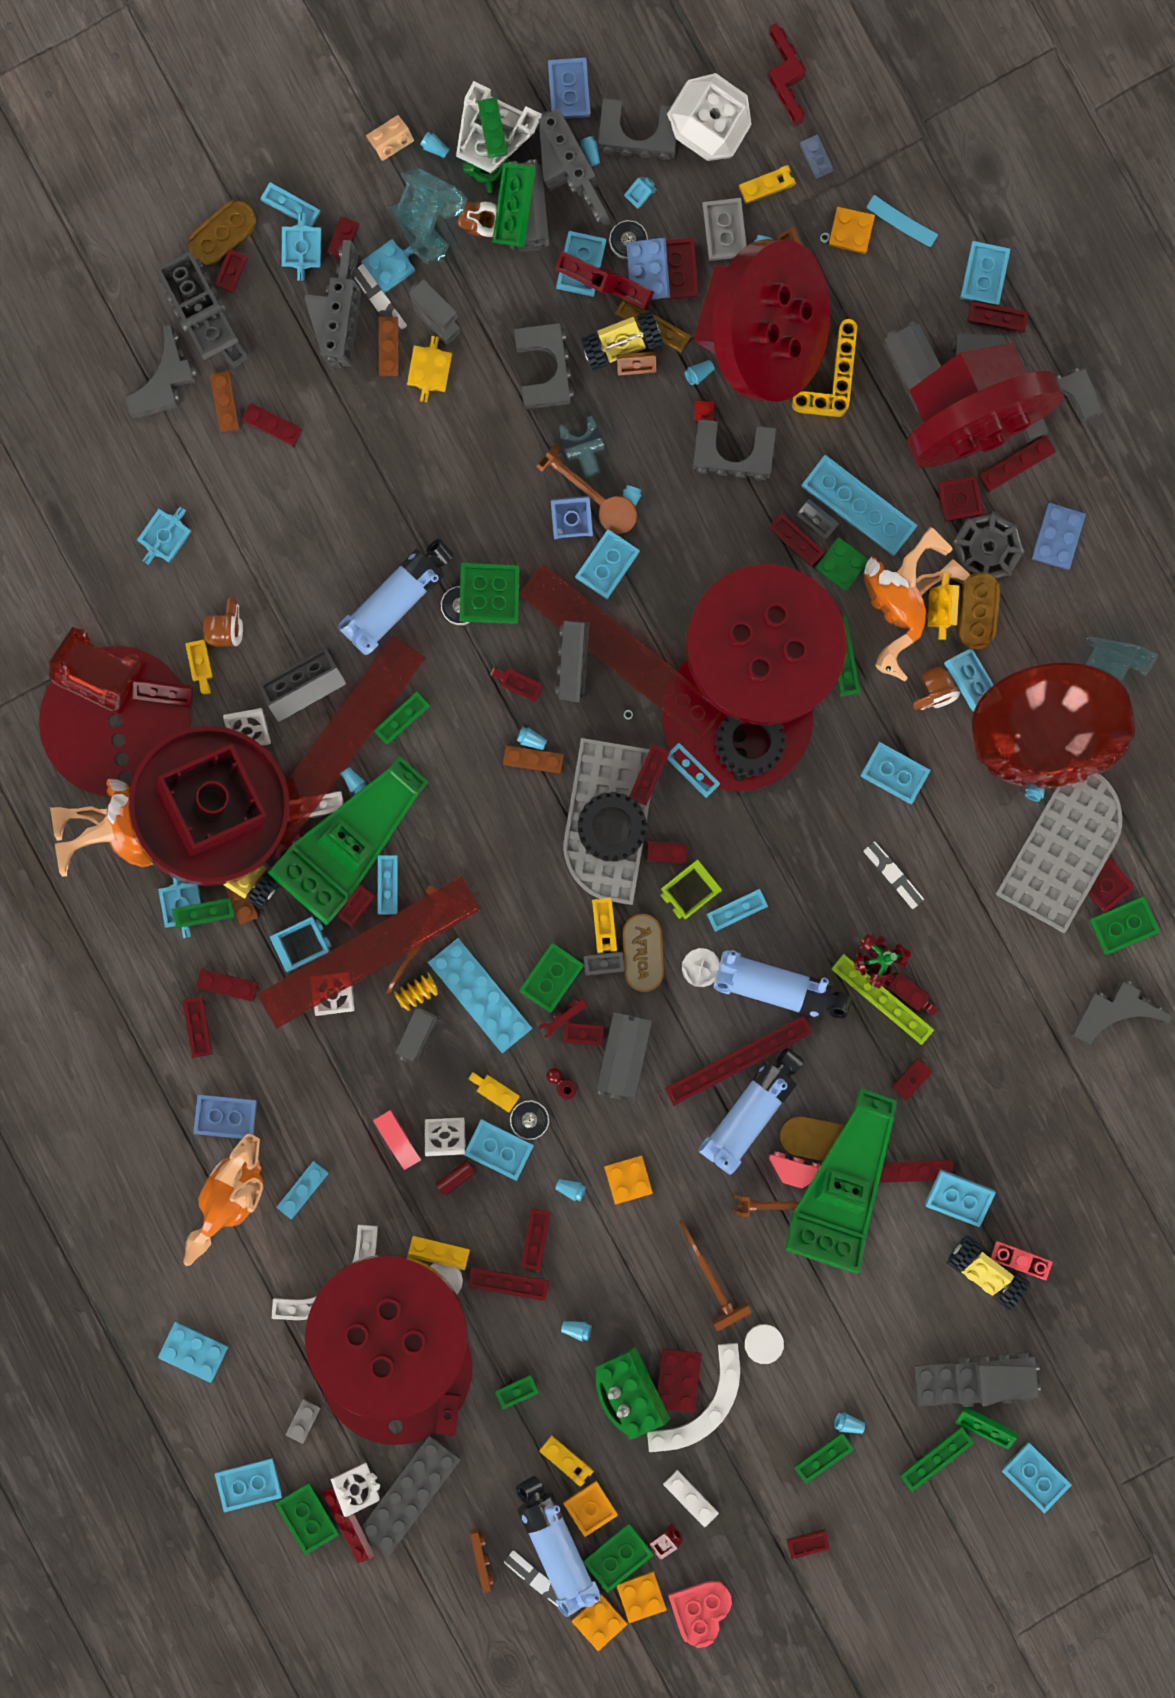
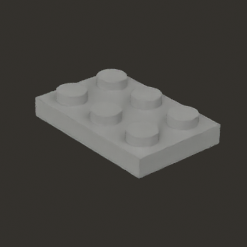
M741 198L702 202L709 261L734 258L747 246Z

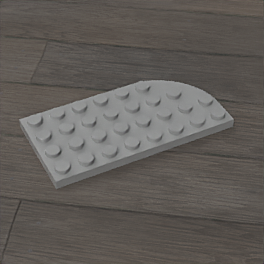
M581 738L563 843L565 861L574 880L592 896L608 901L607 898H612V902L633 905L642 845L637 852L625 860H619L618 862L602 861L593 857L582 845L578 835V820L584 805L594 796L604 792H616L626 794L629 797L650 749ZM650 799L646 806L636 802L638 805L641 806L642 811L645 814L646 821ZM606 808L596 815L592 828L595 837L601 843L616 846L628 839L632 826L630 818L624 811L618 808Z
M1072 760L995 894L1064 934L1121 834V805L1113 787L1102 775L1076 760Z

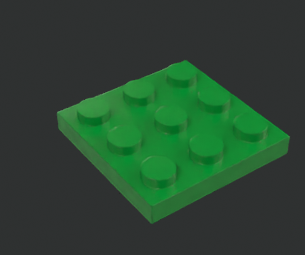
M461 563L459 621L518 624L519 566Z

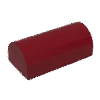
M465 1160L439 1180L436 1186L442 1195L447 1196L476 1174L477 1171L468 1160Z

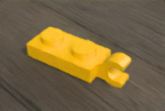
M199 640L185 643L193 682L199 681L200 690L203 695L210 694L208 679H212L213 675L206 641Z
M472 1072L468 1078L479 1086L477 1089L478 1093L507 1112L511 1111L520 1097L488 1074L483 1079Z

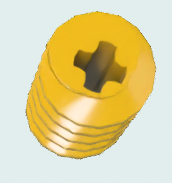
M429 973L427 979L421 975V982L414 979V986L407 983V990L401 986L400 994L395 990L393 991L402 1008H405L407 1011L410 1010V1004L417 1007V1000L420 1003H424V996L427 999H431L430 992L435 996L438 995L436 984Z

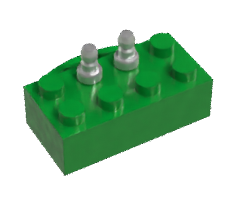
M636 1347L605 1360L595 1367L596 1388L601 1406L611 1422L628 1435L630 1440L664 1426L670 1420V1416ZM603 1386H604V1388H605V1390H606V1392H607V1396H608V1399H609V1401H610V1404L612 1405L614 1411L617 1413V1416H616V1414L613 1412V1410L611 1409L610 1405L608 1404V1401H607L606 1396H605V1393H604Z

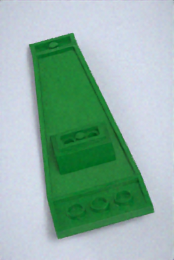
M399 756L388 770L292 844L269 870L268 874L327 925L355 892L418 794L428 784V781Z
M862 1088L858 1090L855 1109L792 1212L785 1246L786 1251L855 1274L860 1273L866 1236L894 1120L896 1100Z

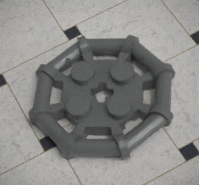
M996 511L972 518L967 517L955 540H952L959 565L970 575L981 572L970 566L973 561L983 566L982 572L987 573L989 572V567L999 565L1001 570L989 574L994 576L995 579L1012 576L1015 566L1021 556L1025 554L1018 532L1019 526L996 514ZM989 521L988 527L978 529L976 524ZM995 522L1007 530L1002 532L994 527ZM971 529L974 532V534L971 537L970 541L964 540L968 531ZM1010 534L1014 547H1010L1007 542V536ZM989 542H991L992 548H994V550H989L987 552L985 550L984 543L988 544ZM962 547H968L971 558L965 559ZM1009 552L1012 553L1013 556L1007 565L1004 562V559Z

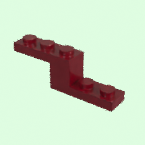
M775 23L770 26L769 35L785 62L769 70L767 78L794 125L798 126L803 123L805 113L802 106L796 104L794 100L795 95L792 89H788V87L804 79L806 68L801 60L798 61L794 46L787 42V35L782 27L779 28L778 24Z
M561 251L554 269L601 293L613 294L645 310L648 309L654 294L653 290L610 269L593 266L564 251Z

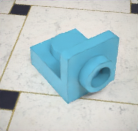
M639 177L624 196L639 209L657 189L654 187L655 183L650 178Z

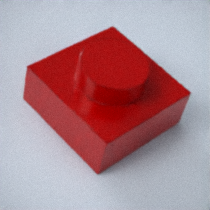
M714 401L694 402V422H698L699 419L714 421Z

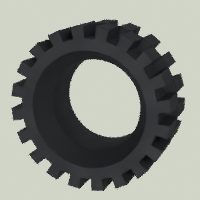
M727 715L720 724L715 739V745L717 746L715 751L721 758L719 760L721 764H725L728 771H735V775L738 776L746 775L745 777H752L756 775L757 777L765 772L767 773L781 759L783 750L786 747V743H784L786 733L782 731L784 728L782 723L759 725L768 735L769 748L762 757L748 759L741 756L735 750L732 741L734 730L746 722L736 720Z
M604 792L594 796L584 805L578 820V835L582 845L593 857L606 862L625 860L637 852L644 841L647 830L646 817L641 806L633 798L623 793ZM606 808H618L628 815L632 829L630 836L625 842L616 846H609L601 843L595 837L592 825L594 818L600 811Z

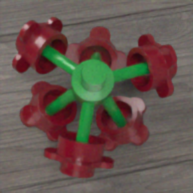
M875 933L871 936L867 934L862 936L860 941L862 946L859 949L864 948L867 952L870 950V956L877 958L870 960L867 955L862 956L859 952L857 953V959L854 960L855 969L864 976L866 971L871 969V964L879 963V965L876 964L873 967L875 973H872L870 978L867 977L866 979L870 980V985L874 989H880L881 986L887 987L885 982H891L894 979L891 964L894 962L900 964L901 967H905L908 958L912 955L911 951L906 950L902 944H897L896 948L890 952L884 943L885 938L883 936H878L876 939L874 937Z

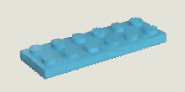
M824 455L801 485L807 492L892 557L895 556L918 526L826 455Z
M459 938L428 962L501 1053L505 1052L533 1029Z

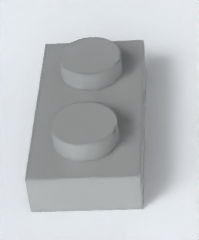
M303 1398L286 1436L303 1444L321 1406Z

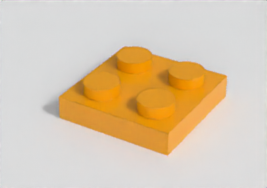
M837 207L828 246L866 254L875 215Z
M642 1155L604 1166L615 1205L653 1194Z
M597 1480L563 1502L584 1537L618 1516V1513Z
M654 1571L622 1581L617 1585L629 1623L667 1610Z
M601 1593L598 1602H595L590 1607H585L572 1619V1623L597 1651L602 1649L628 1625L627 1621Z

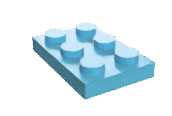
M569 231L564 252L593 266L601 267L606 239ZM559 272L556 289L594 297L595 289Z
M972 241L960 299L999 306L1010 254L1009 248Z
M608 529L575 578L605 599H608L640 553V550Z
M968 649L944 663L973 713L1001 698L973 649Z
M879 742L860 777L912 805L931 770Z
M481 1119L464 1155L517 1181L534 1145Z
M940 1169L927 1197L925 1206L980 1227L996 1192L993 1189Z
M175 1321L158 1358L212 1383L229 1346Z
M1029 1442L1001 1469L1044 1514L1072 1486Z
M273 1458L215 1472L224 1512L282 1498Z

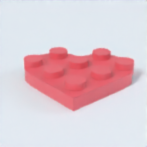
M706 1581L668 1594L684 1641L697 1648L707 1647L712 1644L719 1632V1621L727 1616L732 1606L731 1594L727 1587L720 1581Z

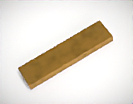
M623 299L615 312V316L621 320L634 317L638 329H641L637 316L649 311ZM653 314L660 329L663 343L682 354L691 335Z

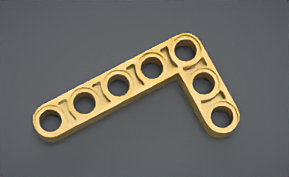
M851 319L842 321L838 330L832 393L823 394L801 391L793 397V410L798 413L834 417L845 415L850 402L857 336V324ZM848 326L853 332L847 334L843 331V327ZM841 346H848L850 348V352H843L841 350ZM839 365H846L848 367V371L842 372L839 369ZM837 384H844L846 386V390H838ZM796 399H804L806 405L799 406L796 403ZM821 400L825 403V407L818 408L815 402ZM835 403H842L844 405V409L837 410L835 408Z

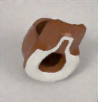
M462 201L459 205L458 226L475 237H493L497 205L488 201L476 203Z
M233 597L227 598L225 616L209 615L204 618L202 627L203 637L211 646L236 647L242 641L243 622L239 618V605Z
M934 667L921 675L928 696L915 701L913 709L940 708L958 699L960 689L946 667Z

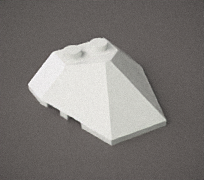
M473 81L464 100L456 157L492 173L535 133L539 125L538 119L541 118L542 114L528 107H525L522 112L497 99L507 155L488 158L478 100L493 97H491V89Z

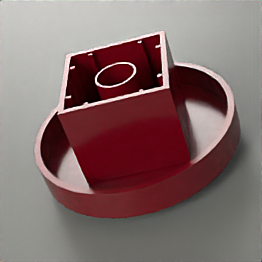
M763 239L752 242L744 247L733 258L729 266L715 265L693 341L716 355L725 379L740 395L752 400L781 402L799 394L814 377L826 349L830 328L829 292L826 279L818 261L806 247L797 242Z
M1013 343L961 352L909 390L924 423L910 434L907 444L917 466L922 468L954 462L980 451L987 452L1005 443L1006 439L1020 433L1051 413L1061 404L1064 394L1053 372L1036 371L1027 373Z
M757 564L743 567L730 572L715 582L698 602L689 622L686 636L687 662L690 673L700 692L722 713L736 720L756 725H775L789 722L807 714L819 705L838 681L844 666L847 649L845 625L836 603L828 592L808 575L793 568L775 564Z
M219 726L187 728L166 737L156 744L138 766L129 794V821L135 840L142 852L164 873L180 881L195 885L215 886L228 884L252 874L274 853L284 835L288 822V788L277 762L262 745L249 736L236 730Z
M392 1254L365 1257L338 1271L324 1285L315 1298L305 1328V1348L308 1363L323 1391L344 1409L366 1418L379 1420L408 1417L425 1410L438 1401L451 1387L461 1369L468 1338L464 1309L449 1282L435 1269L419 1260Z

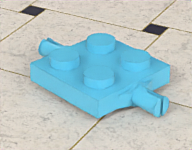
M298 213V225L282 227V267L296 268L297 281H305V269L311 267L321 268L322 228L307 226L306 213Z
M391 239L362 260L361 263L364 264L385 294L415 272V268L409 262L408 257L415 253L417 249L412 244L403 251Z
M179 506L174 516L158 509L137 539L149 551L142 560L147 565L150 564L155 556L171 563L192 531L180 521L186 512L182 507Z
M173 878L174 884L167 888L158 889L165 928L175 926L172 909L202 903L199 885L181 883L180 880ZM189 926L181 927L183 938L191 937Z

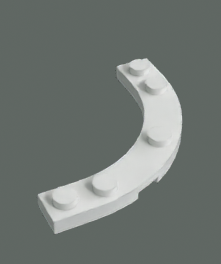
M358 1225L353 1262L375 1255L378 1226ZM316 1297L308 1299L273 1298L271 1319L307 1320Z
M738 1343L718 1344L720 1362L719 1383L716 1394L707 1408L692 1422L690 1421L676 1428L648 1432L649 1452L668 1451L692 1445L708 1436L721 1424L734 1403L739 1387L740 1361Z

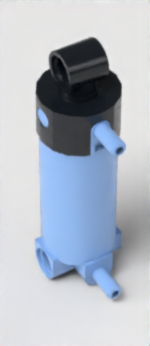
M436 539L430 543L426 549V554H423L416 548L400 564V567L351 616L347 615L340 622L338 629L364 655L371 653L379 645L377 642L426 592L428 593L444 577L438 566L446 565L452 559L453 552L441 539Z
M734 950L722 953L719 970L714 982V988L717 991L730 994V992L819 1020H822L825 1011H829V1015L836 1019H845L848 1016L851 1003L850 995L844 992L831 994L832 983L827 978L807 977L740 957L741 953H737Z
M786 1048L777 1058V1065L773 1066L768 1061H765L753 1077L752 1082L710 1137L707 1136L702 1142L698 1152L710 1161L715 1162L718 1167L731 1175L741 1164L740 1159L797 1086V1083L790 1079V1075H794L801 1068L804 1059L790 1048Z
M531 1476L516 1485V1493L519 1499L525 1503L517 1509L518 1514L533 1542L558 1598L555 1601L559 1610L564 1616L568 1617L582 1607L592 1606L600 1600L598 1587L595 1581H591L554 1494L547 1493L542 1495L543 1486L536 1476Z

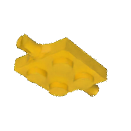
M431 336L430 347L414 346L407 385L415 386L422 390L421 402H423L424 395V402H428L429 391L445 392L452 353L437 349L439 337L437 336L435 344V336Z
M942 573V584L938 587H931L928 595L927 626L939 628V640H946L947 628L957 625L959 586L949 585L950 573Z

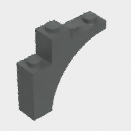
M171 325L162 326L164 332V352L156 373L141 389L129 396H125L130 416L133 419L178 407L179 394L177 389L173 388L195 383L194 376H197L194 364L191 365L188 359L183 360L185 358L182 348H178L177 341H180L177 330H173Z
M1126 980V982H1119L1110 1001L1108 1000L1109 997L1101 992H1098V994L1091 993L1070 1035L1091 1045L1099 1033L1119 1020L1143 1016L1169 1023L1172 1016L1167 1014L1169 1010L1159 1005L1157 1008L1150 1005L1151 1001L1142 996L1138 998L1141 991L1136 989L1137 985Z

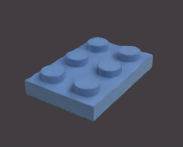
M586 58L548 60L551 112L559 108L564 119L590 117Z
M658 238L626 243L629 279L653 290L654 294L651 300L670 298L666 239Z
M1048 503L1031 559L1069 570L1086 514Z
M198 1094L193 1134L242 1139L246 1134L254 1135L257 1100Z

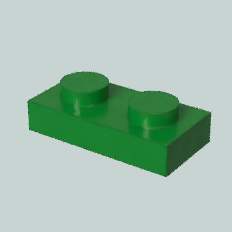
M529 1374L495 1390V1393L504 1410L538 1394L539 1390L532 1375Z

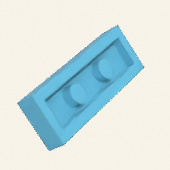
M271 182L260 198L262 202L298 221V213H306V225L309 227H313L321 213L319 209Z
M680 743L670 751L667 760L705 798L720 785ZM679 748L715 784L711 787L702 783L701 780L704 778L702 773H698L696 778H694L678 763L673 753ZM684 759L682 761V765L684 767H688L690 765V761Z
M378 856V914H398V856Z
M758 889L706 915L716 932L768 907L761 890Z
M313 1161L276 1208L292 1220L329 1172Z

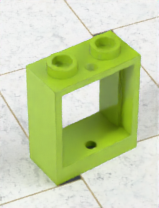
M696 860L660 890L663 893L660 896L667 904L669 902L672 903L675 907L672 911L679 919L683 917L685 920L721 892L722 889L699 860ZM694 869L712 892L689 911L685 912L668 889Z

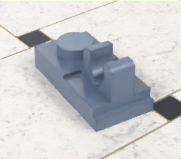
M818 134L800 142V147L815 179L833 172V167Z

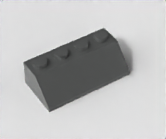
M566 620L564 625H560V636H563L562 644H559L558 651L559 656H561V664L558 663L557 667L560 683L556 685V695H559V700L572 702L585 700L590 622Z
M325 647L258 686L276 720L280 722L297 711L306 708L313 702L322 699L329 693L340 689L346 682Z

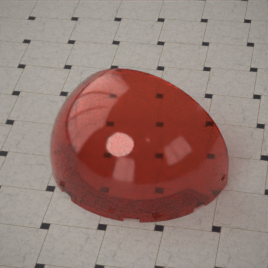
M1051 663L1023 669L993 685L981 697L974 709L972 732L977 758L981 765L984 764L992 775L1005 782L1023 787L1026 784L1037 785V788H1054L1086 781L1088 776L1096 772L1101 774L1115 765L1128 751L1131 739H1134L1135 721L1130 696L1123 684L1114 676L1088 665Z

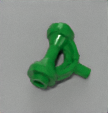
M509 157L503 163L510 162ZM463 162L465 174H469V177H473L478 182L486 183L487 194L495 193L493 182L501 178L503 163L492 173L484 174L481 172V168L469 162Z

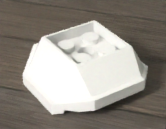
M716 73L688 80L667 113L675 138L707 161L731 158L752 125L748 95ZM710 112L715 114L716 119L711 118Z

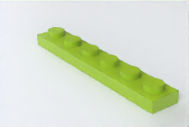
M843 954L831 968L833 972L920 1045L934 1031L933 1028L883 986L880 989H874L870 985V980L866 979L867 977L870 978L867 973L862 976L860 971L855 969L854 962Z

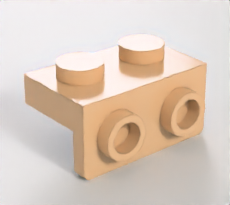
M399 115L366 135L382 161L414 141L409 128Z

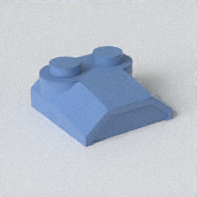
M589 496L565 497L551 500L554 539L593 536Z

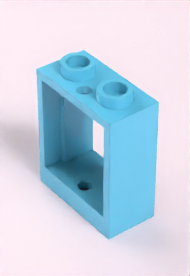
M310 917L270 936L286 972L293 971L331 952L329 948L332 945L328 937H323L321 932L323 926L319 919L315 920V917ZM311 924L323 950L293 964L281 938Z

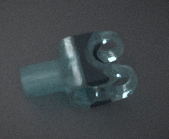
M591 415L586 417L587 432L581 437L570 435L568 430L566 431L564 424L559 426L561 443L566 459L570 461L578 458L585 478L592 477L601 472L595 452L604 450L599 429Z

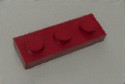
M971 301L967 322L1024 333L1029 312Z
M252 403L249 404L242 418V422L293 447L303 431L302 428Z
M783 513L768 528L810 567L825 553Z
M135 678L133 681V699L191 706L193 686Z
M654 744L651 745L629 795L630 798L645 806L647 805L670 751Z
M200 969L196 985L198 989L254 1002L258 987L257 982Z
M203 996L183 1000L192 1058L212 1055Z
M531 1209L521 1262L522 1268L540 1271L551 1215L550 1211Z

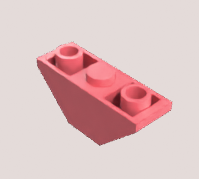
M774 1151V1155L769 1153L768 1158L781 1182L798 1188H804L809 1185L821 1164L812 1162V1165L804 1164L805 1160L793 1157V1160L785 1158L786 1154Z
M996 1241L990 1257L999 1264L1043 1280H1047L1053 1263L1050 1260Z

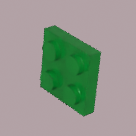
M838 537L815 567V570L846 592L866 566L869 559Z

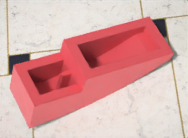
M392 1110L373 1120L404 1170L421 1161L420 1156Z

